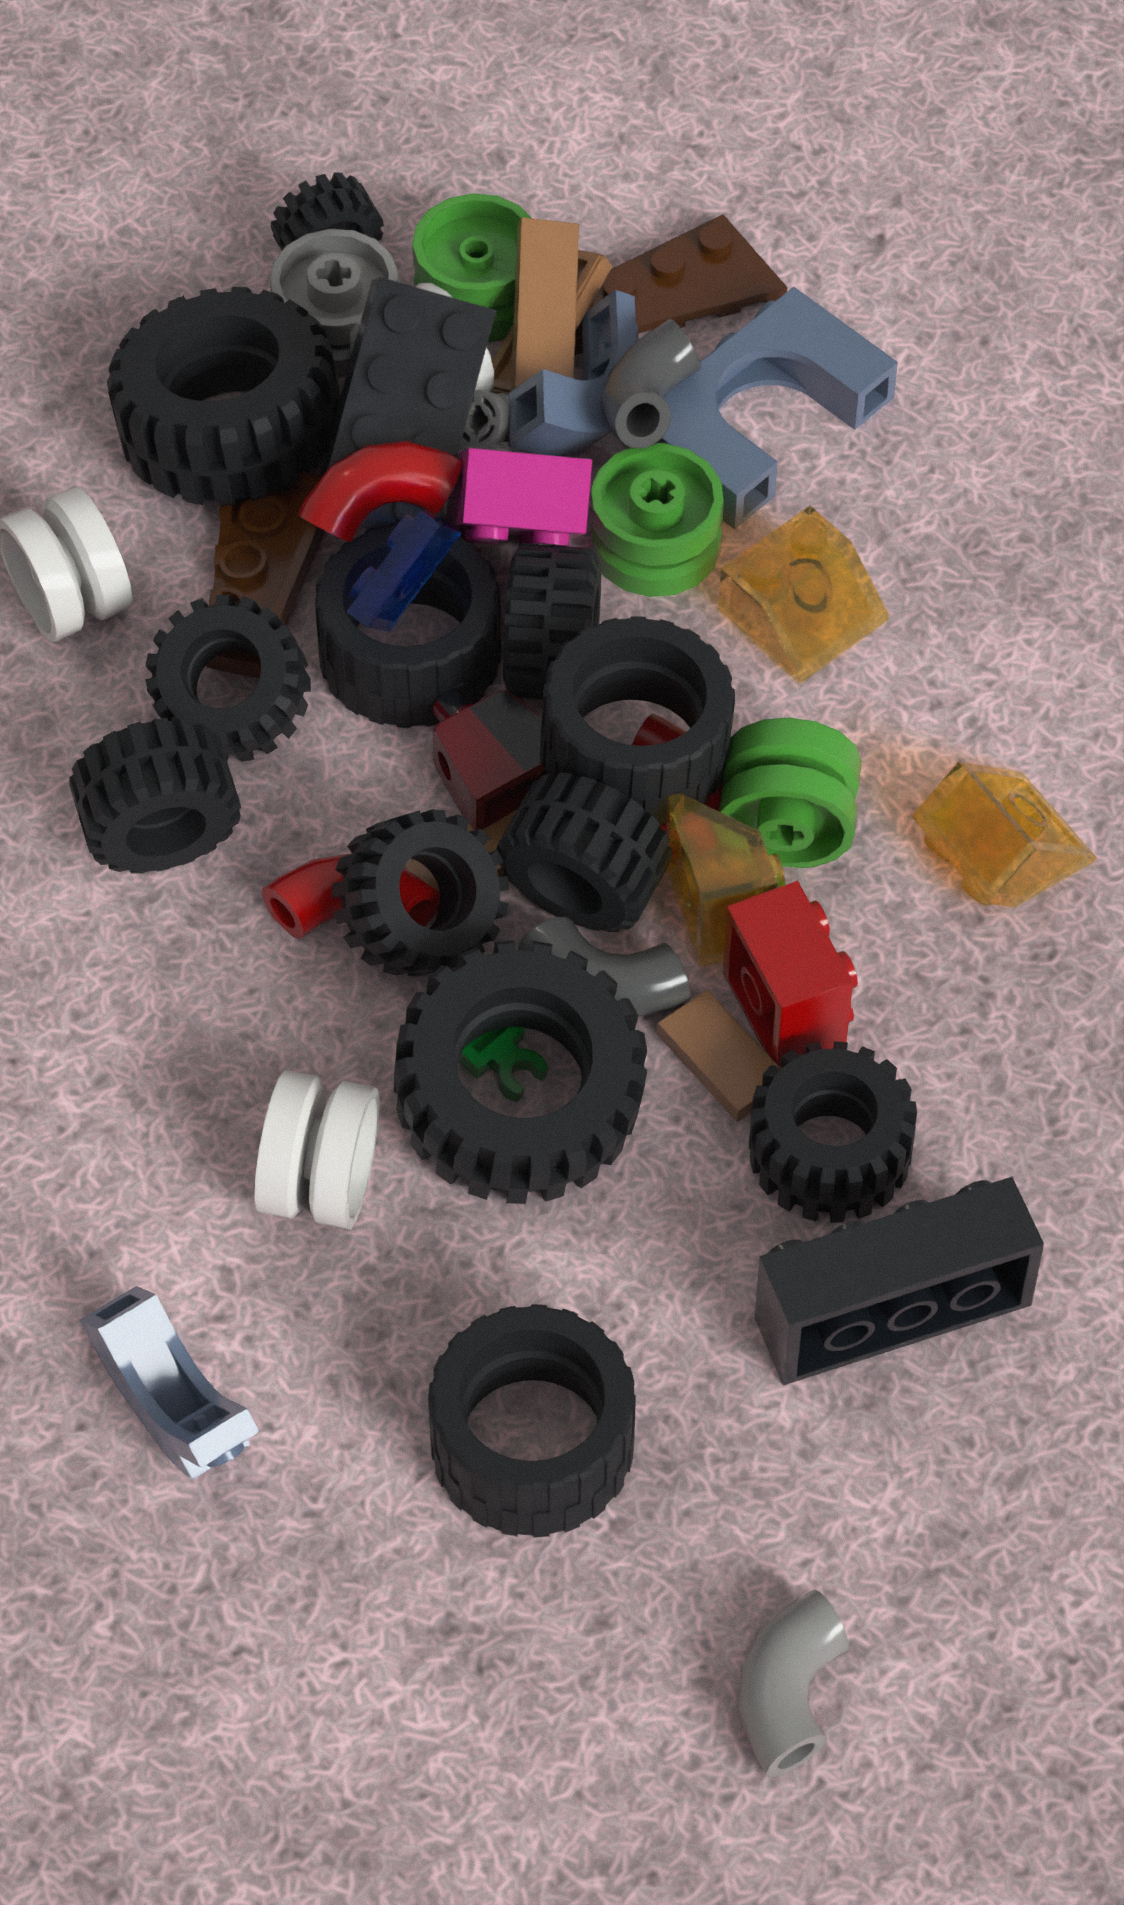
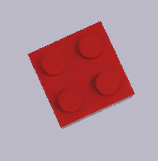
M798 881L727 906L723 975L761 1047L779 1067L782 1055L794 1050L801 1056L805 1054L806 1044L820 1042L822 1049H833L834 1041L847 1042L849 1022L854 1020L851 1005L852 989L858 985L856 971L850 957L845 951L837 953L829 938V923L822 906L816 900L809 902Z

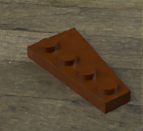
M722 214L612 268L589 309L615 290L635 296V315L639 334L653 330L670 318L682 328L685 327V321L712 314H716L717 318L740 313L742 306L762 301L767 303L771 300H778L787 292L788 287L725 215ZM582 321L575 331L574 355L583 353Z
M301 472L298 482L284 491L278 487L268 491L267 498L252 502L251 497L236 499L235 505L220 506V532L218 545H215L213 563L215 575L213 589L210 590L209 606L216 605V595H230L233 601L238 604L243 596L255 600L262 610L268 607L279 617L284 625L287 624L325 532L297 515L305 498L318 483L319 475ZM232 650L214 657L208 662L206 668L260 678L261 661L254 653Z

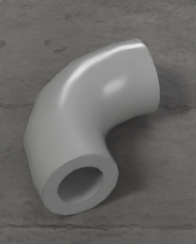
M815 1589L794 1600L763 1626L741 1668L739 1715L756 1759L768 1777L781 1776L807 1762L820 1751L827 1740L809 1707V1686L815 1674L822 1667L849 1650V1641L833 1606L820 1591Z

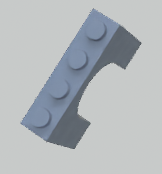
M792 287L778 300H771L765 303L759 309L754 319L738 332H731L725 335L717 344L715 350L700 361L701 369L684 379L667 393L664 400L668 403L671 413L670 425L665 435L657 443H666L689 449L710 463L721 479L724 499L723 521L735 530L775 497L778 461L727 423L719 411L723 404L737 393L749 388L765 385L784 386L808 395L856 430L894 398L898 362L800 290Z

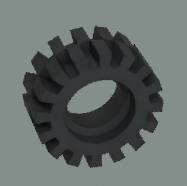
M334 172L331 181H329L326 174L316 176V184L310 186L307 180L300 183L298 187L301 192L296 196L289 191L283 197L287 207L277 206L273 213L277 220L271 221V230L274 233L272 236L281 251L285 246L305 234L326 229L354 230L377 241H381L383 232L380 227L384 226L380 213L363 185L352 175H349L346 179L343 173Z

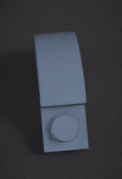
M615 290L587 310L582 319V380L542 369L508 394L511 447L540 455L567 456L588 449L612 432L603 413L601 400L609 372L625 352L637 342L638 325L635 315V296Z
M135 1286L79 1320L122 1396L162 1452L190 1479L193 1480L212 1467L222 1465L238 1456L245 1447L250 1445L248 1439L259 1432L249 1410L221 1395L196 1366L178 1337L156 1294Z

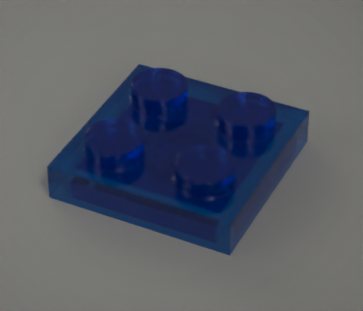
M420 510L415 519L410 515L404 517L387 540L386 545L392 550L378 569L373 566L368 567L352 587L349 595L355 601L347 610V613L365 627L390 632L462 533L443 518Z

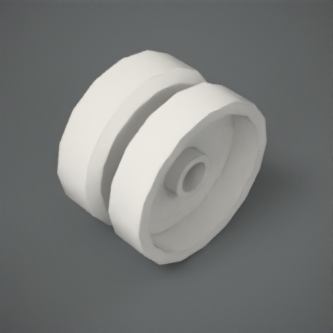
M73 486L46 498L43 518L29 508L20 509L0 518V552L5 567L22 604L41 634L48 641L56 642L81 631L85 610L96 619L105 620L131 608L133 602L131 584L115 539L102 514L81 487Z
M284 1070L278 1078L270 1099L259 1146L254 1196L256 1211L293 1219L302 1210L309 1197L310 1211L316 1223L342 1229H352L361 1210L375 1153L380 1110L379 1090L376 1087L342 1081L332 1092L326 1105L325 1088L318 1076Z

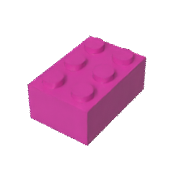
M468 448L457 455L458 458L462 459V468L448 498L445 530L460 531V537L465 541L482 545H495V543H501V541H508L509 535L519 536V545L520 543L569 546L570 538L586 534L592 459Z

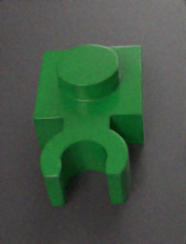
M506 1027L488 1032L469 1043L463 1049L459 1058V1062L476 1079L491 1068L498 1075V1087L501 1093L515 1102H518L523 1097L524 1088L512 1076L515 1071L527 1070L539 1081L545 1079L548 1072L547 1063L540 1054L530 1049H519L516 1046L524 1039L525 1029L523 1027Z

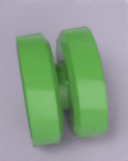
M471 193L448 198L430 208L416 225L412 244L413 265L415 268L414 287L420 283H432L447 291L455 299L496 310L488 342L505 339L514 324L517 224L522 217H532L518 204L497 195Z
M656 443L646 448L631 447L616 453L598 470L591 488V548H595L601 562V572L605 578L624 591L648 597L670 596L698 586L714 570L721 552V523L723 520L724 499L721 479L708 461L689 449L666 443Z
M791 717L763 719L740 728L730 737L728 758L725 761L722 775L723 787L719 799L716 828L722 842L739 856L763 865L810 868L837 860L851 848L856 829L857 805L855 799L860 784L862 762L856 745L836 729L816 721Z

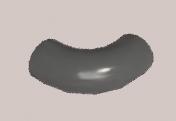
M671 318L655 327L634 343L608 374L601 400L603 413L611 431L622 443L632 448L652 446L665 435L670 425L671 413L664 397L684 379L701 369L699 358L692 344L679 325Z
M555 917L535 926L519 943L518 950L532 951L533 941L553 944L551 955L566 959L568 953L572 950L587 958L586 971L595 977L599 971L605 970L618 983L615 999L617 1001L622 998L630 999L638 1016L673 1008L690 1000L691 997L690 985L683 965L673 949L665 942L647 950L628 955L607 953L592 946L581 935L572 919Z

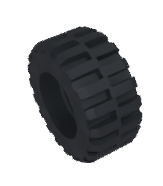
M232 287L231 292L220 293L217 292L216 288L201 290L200 296L186 300L183 295L169 301L168 308L160 312L156 309L152 310L142 317L139 329L132 327L123 337L119 344L120 349L117 348L108 368L110 374L107 380L108 394L126 461L131 463L133 471L149 485L153 484L154 489L172 498L180 494L187 503L203 505L205 500H216L219 506L235 505L236 499L251 497L253 502L267 498L268 491L280 487L284 491L298 482L301 472L304 471L310 474L323 460V453H326L340 401L339 386L331 345L326 337L325 329L316 318L294 301L289 299L284 303L280 295L266 290H262L260 294H254L248 287ZM249 390L244 394L229 399L202 401L224 392Z
M514 940L494 942L493 954L482 957L480 950L476 947L459 954L455 971L452 972L448 966L442 965L428 977L426 993H415L407 1007L405 1024L400 1026L396 1047L394 1092L398 1096L396 1111L401 1126L412 1131L410 1145L421 1160L429 1159L431 1156L437 1160L435 1174L449 1184L455 1183L459 1176L470 1181L468 1194L486 1200L490 1189L507 1192L506 1203L526 1204L528 1192L541 1191L544 1201L563 1197L566 1184L571 1181L577 1187L583 1188L597 1178L602 1163L612 1165L623 1151L625 1138L627 1135L632 1134L638 1117L647 1076V1069L644 1067L647 1056L645 1033L635 1030L638 1014L630 999L622 998L618 1001L615 999L618 983L605 970L599 971L594 977L586 971L587 958L572 950L568 953L566 959L551 955L553 944L533 941L532 951L516 950ZM523 1027L537 1030L560 1042L571 1053L581 1071V1086L573 1100L550 1114L532 1118L502 1115L480 1104L462 1084L458 1076V1062L461 1052L475 1039L497 1029Z

